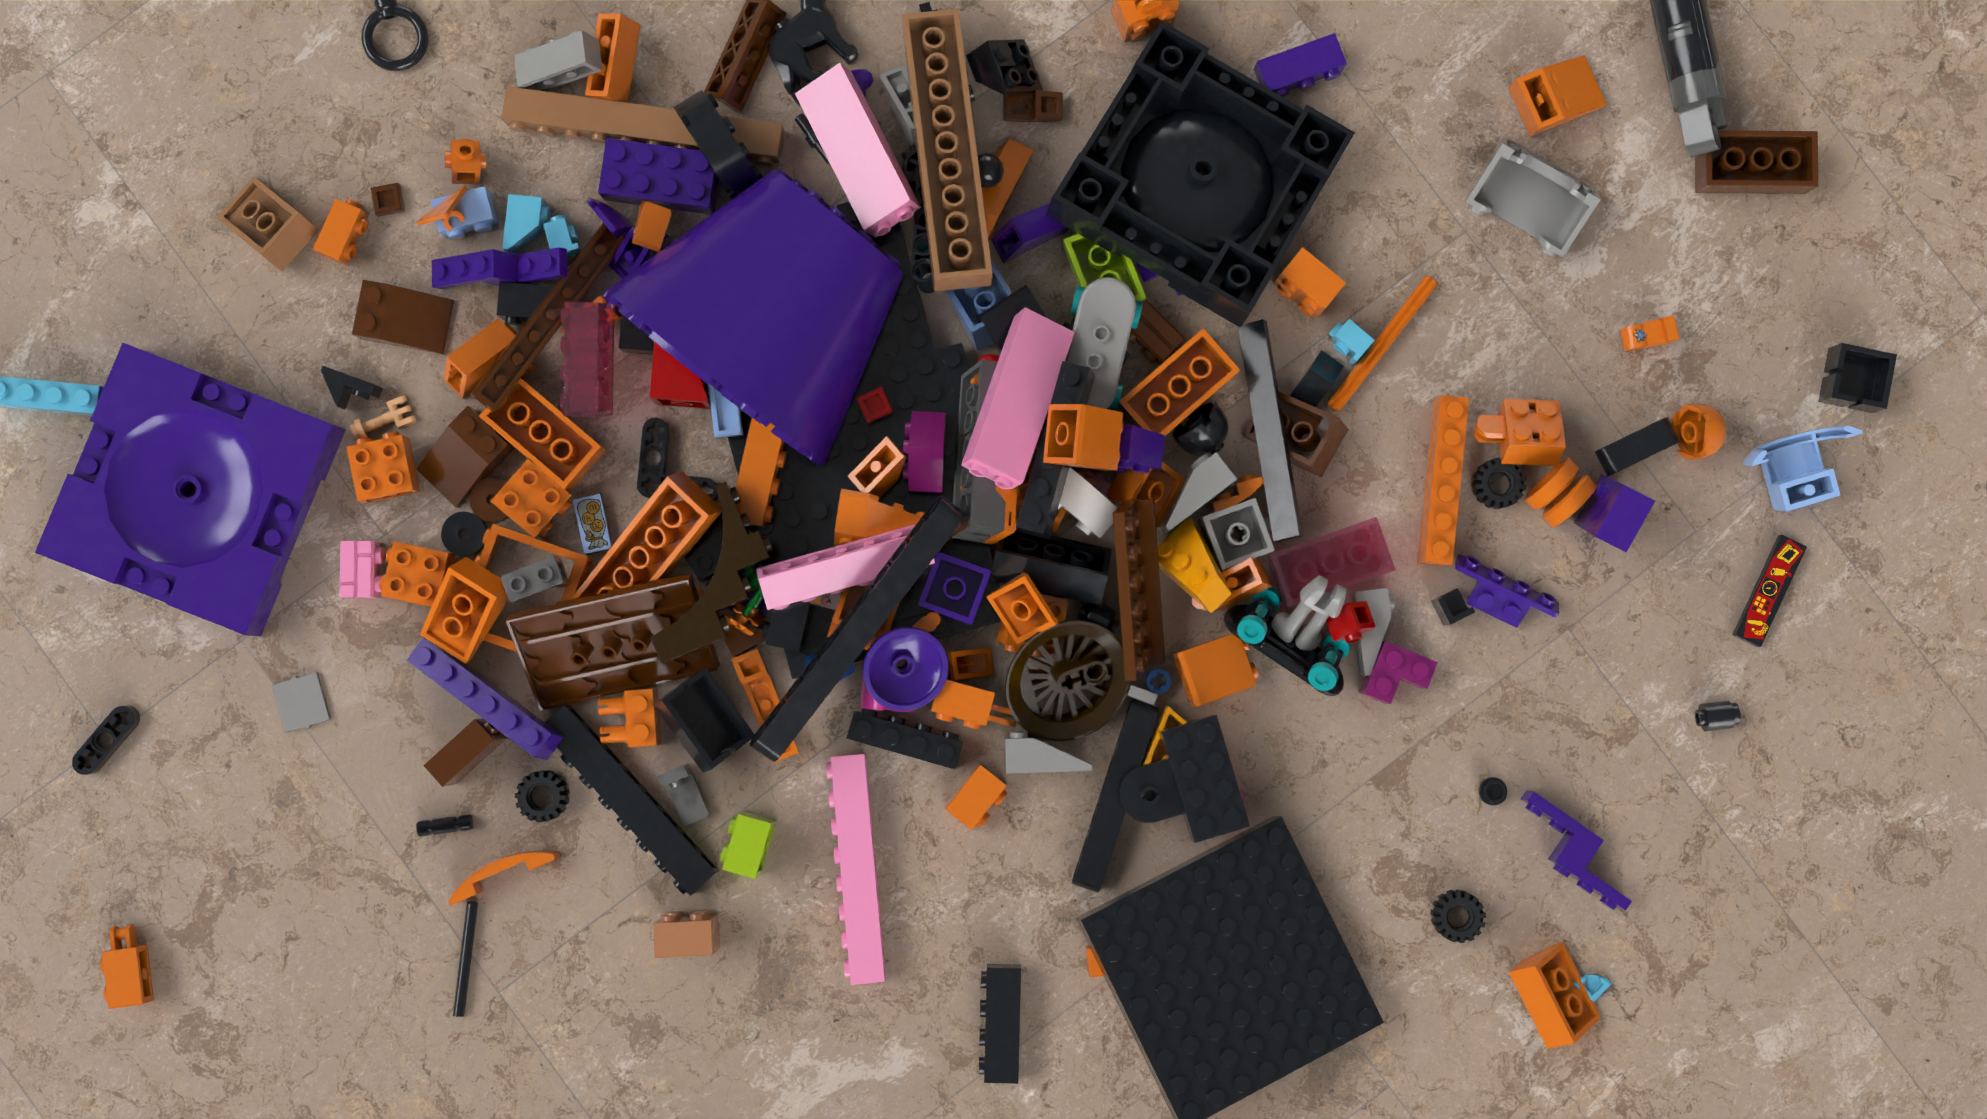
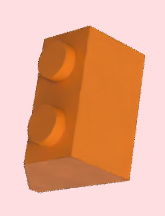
M1162 462L1161 469H1150V473L1133 472V469H1127V473H1117L1105 496L1119 506L1126 500L1153 499L1155 503L1156 526L1160 527L1186 479L1164 462Z

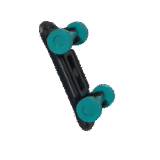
M1272 586L1254 595L1252 598L1253 602L1249 605H1235L1225 612V626L1238 639L1249 644L1293 673L1318 692L1332 697L1341 693L1344 688V678L1339 664L1341 659L1348 655L1351 643L1347 644L1345 640L1333 641L1330 632L1325 635L1322 641V649L1319 647L1313 650L1299 649L1295 644V637L1290 643L1283 641L1275 633L1271 625L1274 618L1271 616V613L1279 608L1282 601L1281 594L1276 588Z

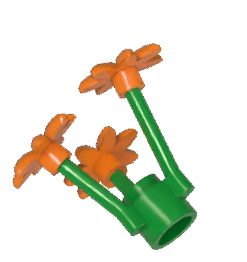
M752 567L747 569L741 576L746 575L748 577L752 591L755 592L746 607L740 603L736 604L737 608L735 607L733 610L737 616L734 620L725 615L729 624L734 625L735 628L750 636L754 633L744 627L748 620L755 627L759 624L765 625L766 623L762 619L764 614L758 612L760 610L758 606L764 597L758 580L757 570ZM698 586V587H697V592H698V595H699V599H700V597L703 595V593H704L705 591H703V590Z

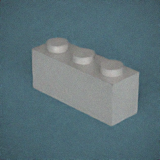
M583 30L573 31L566 37L551 39L547 44L539 47H530L525 52L514 55L517 86L524 89L547 91L602 71L599 39Z

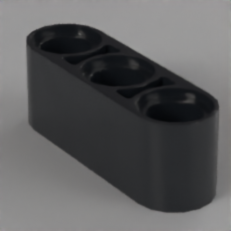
M1665 417L1595 451V454L1608 477L1679 443L1680 440L1669 418Z

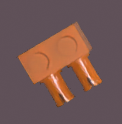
M658 689L624 691L623 697L598 698V706H608L607 708L598 709L599 716L624 714L626 716L625 725L600 726V734H610L609 736L600 737L601 744L626 742L628 748L661 745L660 714L653 706L659 700Z

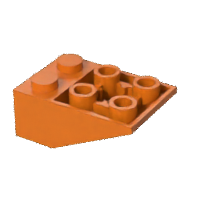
M1585 55L1535 70L1516 78L1508 87L1530 138L1607 105Z

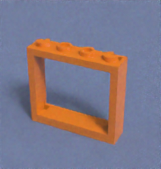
M492 524L491 529L488 528L483 536L482 543L485 546L482 554L477 555L474 561L489 571L501 536L573 560L574 564L568 578L570 585L565 586L560 600L565 601L571 600L572 596L586 580L593 558ZM490 632L484 638V641L517 652L513 640Z

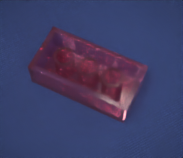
M565 302V307L561 310L564 336L561 338L560 347L562 353H564V364H562L560 369L561 381H564V393H561L560 407L563 410V416L597 418L613 415L615 306L610 303Z
M1377 517L1266 555L1275 584L1281 594L1284 608L1299 604L1301 601L1300 591L1319 575L1328 579L1325 591L1329 593L1335 584L1346 588L1396 570Z

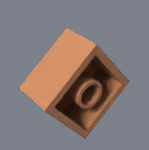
M709 909L695 910L694 913L688 916H683L682 911L665 912V915H661V918L653 923L655 958L713 955L720 948L718 914H711Z

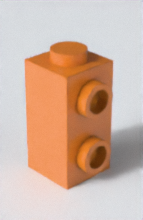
M335 198L313 250L347 266L349 260H352L357 252L356 244L360 235L366 232L369 224V215L361 210L363 205L346 198L345 202Z

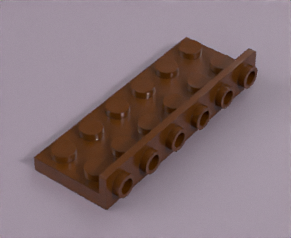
M1153 499L1126 500L1113 512L1125 681H1137L1148 665H1163L1166 661L1155 503Z

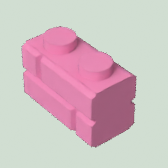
M340 541V598H380V592H382L379 589L382 576L380 575V564L385 562V550L381 547V542Z

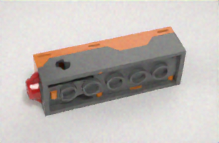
M985 354L978 359V363L961 375L953 504L964 511L965 516L950 538L993 545L1014 533L1017 529L1016 525L1019 517L1016 514V503L1020 497V487L1017 486L1012 490L1002 489L995 485V481L986 477H977L971 474L969 469L961 466L999 360L998 355Z

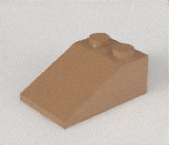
M255 177L246 184L217 217L282 272L319 231L298 211Z

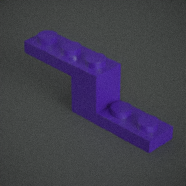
M560 247L523 254H512L491 249L432 260V288L437 289L480 282L499 286V282L527 284L567 277V249Z
M1526 790L1521 797V800L1527 803L1525 809L1539 818L1541 815L1551 820L1548 825L1563 834L1566 831L1548 860L1555 864L1553 869L1566 878L1569 875L1578 880L1576 885L1589 894L1593 891L1601 896L1599 901L1608 908L1615 910L1617 907L1626 911L1632 901L1585 869L1604 840L1534 791Z

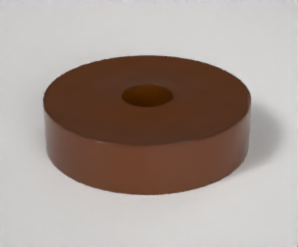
M494 477L485 478L479 481L472 489L469 500L470 507L473 513L481 520L497 523L508 518L495 505L489 504V498L492 495H496L507 483L506 481Z

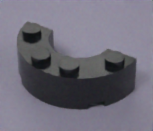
M700 90L673 108L732 200L763 178L756 165L751 167L747 158L751 154L742 141L737 143L732 133L736 132L728 117L722 119L716 108L719 105L712 93L708 92L705 94L703 90Z

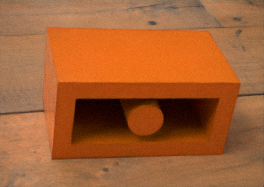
M979 764L946 806L945 810L969 829L973 830L975 826L981 828L990 816L987 810L993 803L998 806L1007 795V792L1004 790L1007 784L982 764Z

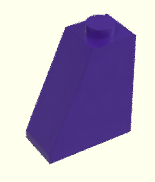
M1050 203L1011 218L991 238L1003 264L1070 230L1046 215Z

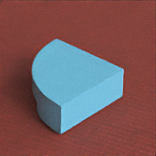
M1581 975V982L1585 984L1586 991L1593 1002L1612 984V982L1600 975ZM1574 981L1573 984L1578 988V983Z

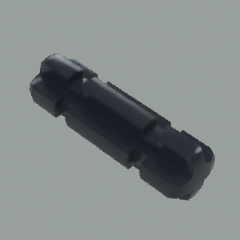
M471 815L458 816V818L454 816L433 819L431 822L430 820L418 821L416 824L417 834L421 837L431 835L432 833L436 835L456 832L458 829L460 831L473 829V818Z

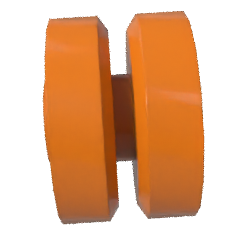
M1570 457L1565 458L1557 466L1553 467L1534 485L1524 498V501L1533 510H1539L1546 506L1542 519L1551 528L1560 525L1574 514L1597 488V484L1588 475L1575 479L1579 472V466Z

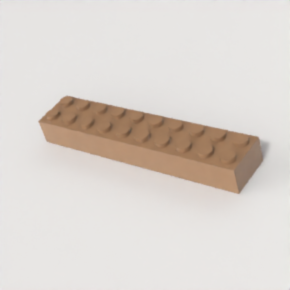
M959 9L902 14L903 40L934 292L991 286L993 273Z

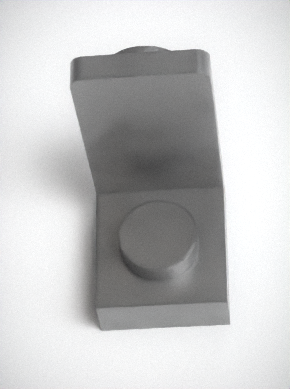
M556 556L501 576L507 597L512 603L553 587L562 588L570 585L562 560Z
M689 764L682 765L657 776L661 786H667L684 826L709 816L710 813Z

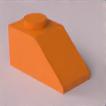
M886 436L848 477L861 492L873 494L880 499L898 481L906 456Z

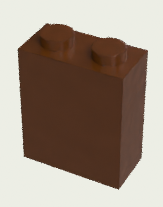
M483 718L474 719L423 766L442 787L455 785L507 738Z

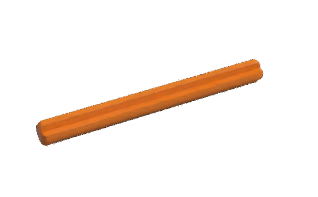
M1425 276L1327 402L1330 409L1339 412L1436 288L1437 282L1429 276Z

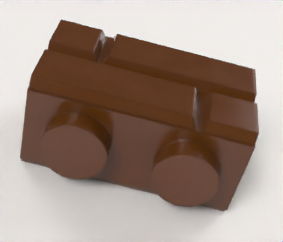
M1145 300L1142 305L1137 328H1131L1128 341L1132 344L1137 342L1144 349L1141 353L1150 363L1153 364L1156 361L1161 365L1185 341V338Z

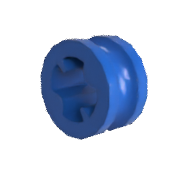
M1154 669L1147 674L1145 684L1150 692L1162 694L1170 688L1171 677L1165 670ZM1157 673L1163 675L1162 679H1166V684L1160 685L1159 690L1154 689L1153 686L1155 684L1150 683L1151 677H1156Z

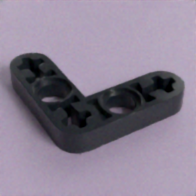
M657 417L648 419L643 425L637 477L639 493L649 499L657 489L654 488L651 493H648V489L643 487L644 483H649V479L653 478L654 483L662 484L663 479L671 475L665 474L669 427L666 422ZM655 423H658V426L663 429V433H658L657 443H662L661 448L655 445L647 446V441L653 443L654 436L649 432V428H654ZM658 451L661 455L660 462L655 466L648 465L646 462L648 452ZM688 476L700 488H704L705 483H708V486L713 489V494L710 493L708 495L714 501L718 498L715 487L717 483L712 479Z

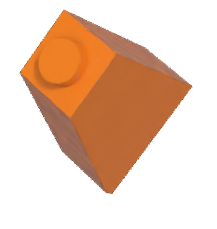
M498 318L447 356L443 380L462 400L476 388L496 362L498 356L516 336L515 330Z

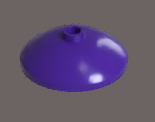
M901 627L890 630L876 639L865 655L862 668L864 684L872 698L888 709L910 711L920 708L931 702L939 694L946 682L948 675L946 652L941 643L932 634L923 629ZM899 660H906L903 666H897Z

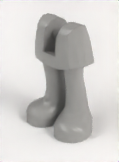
M1320 575L1317 576L1300 591L1301 601L1291 615L1286 612H1280L1275 615L1271 622L1273 630L1287 643L1292 642L1295 637V644L1299 649H1316L1322 639L1320 630L1329 616L1336 618L1340 614L1347 595V588L1335 584L1328 593L1325 591L1328 579ZM1311 610L1316 611L1309 623L1302 625Z

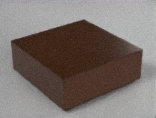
M399 183L371 188L376 216L380 217L405 212Z

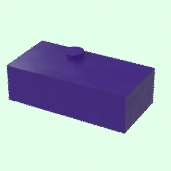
M1601 474L1596 482V490L1585 502L1574 524L1627 553L1655 500Z

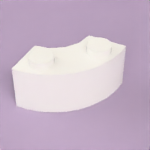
M1069 467L1058 510L1062 506L1078 520L1075 525L1086 535L1093 532L1101 538L1113 524V512L1117 507Z

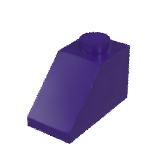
M635 226L629 229L609 264L621 278L658 253L657 251L632 243ZM665 233L660 251L670 237L667 233Z

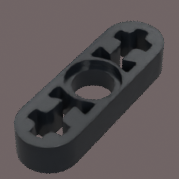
M118 706L114 708L75 753L72 759L73 769L81 775L97 773L138 726L140 714L137 709L132 706ZM128 713L127 720L129 723L119 725L122 721L120 714ZM110 725H111V726H118V725H119V727H118L117 729H115V728L110 727ZM104 732L110 733L113 738L112 745L109 748L102 747L99 741L100 736ZM96 751L99 752V753H102V755H101V754H95V755L90 759V763L92 764V767H84V764H85V760L83 759L84 757H90V756H92Z

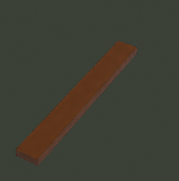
M602 222L567 268V277L559 278L470 394L492 412L498 409L613 258L625 235L622 234L616 238Z

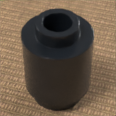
M1727 700L1703 703L1695 711V721L1697 726L1701 727L1705 732L1731 729L1734 725L1740 724L1741 713L1736 702L1730 703Z

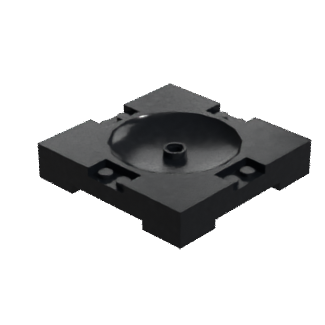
M1161 21L1085 147L1078 154L1052 196L1046 215L1118 257L1120 254L1127 256L1170 281L1167 286L1241 328L1355 132L1307 104L1303 109L1207 54L1210 48ZM1196 170L1203 171L1206 176L1198 174Z

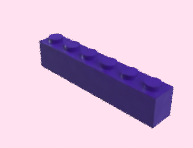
M424 637L408 657L407 661L534 758L548 760L563 739L561 734L468 664L463 663Z

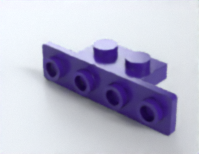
M1457 555L1455 569L1478 580L1467 598L1468 605L1518 628L1531 606L1554 618L1558 616L1559 602L1552 595L1545 592L1541 594L1531 589L1530 585L1524 581L1512 580L1506 577L1505 573L1497 568L1490 569L1472 556Z

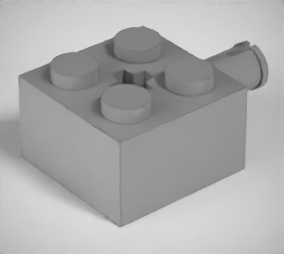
M1256 498L1199 519L1209 548L1221 571L1251 557L1255 559L1275 551L1269 536V532H1272L1269 515L1263 517ZM1233 528L1237 532L1241 531L1243 533V536L1239 538L1240 542L1237 539L1231 538L1230 534L1234 532Z

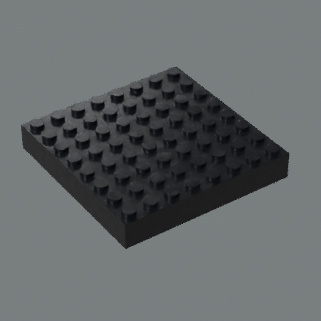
M1272 816L1076 918L1174 1119H1206L1384 1023L1282 816Z

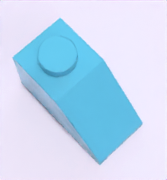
M508 194L502 249L505 252L516 254L545 231L543 224L550 221L551 210L542 197Z

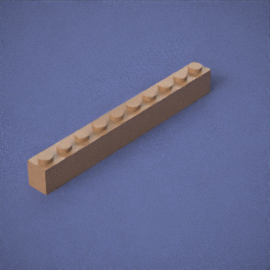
M506 86L501 119L513 131L526 132V129L537 130V133L546 136H553L555 132L562 133L566 138L575 140L581 139V136L591 137L592 141L598 143H605L606 138L700 150L675 109ZM728 117L736 132L732 133L737 143L742 141L751 154L747 159L756 160L757 164L764 166L780 163L785 133L782 124Z

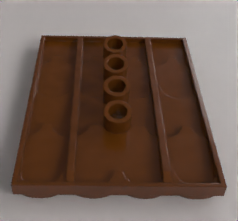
M692 574L648 581L647 584L610 590L605 594L560 601L555 605L521 610L516 614L509 615L506 619V624L539 711L687 678L705 667L709 672L717 671L720 662L716 655L714 644L667 664H661L650 638L673 625L689 612L699 600Z

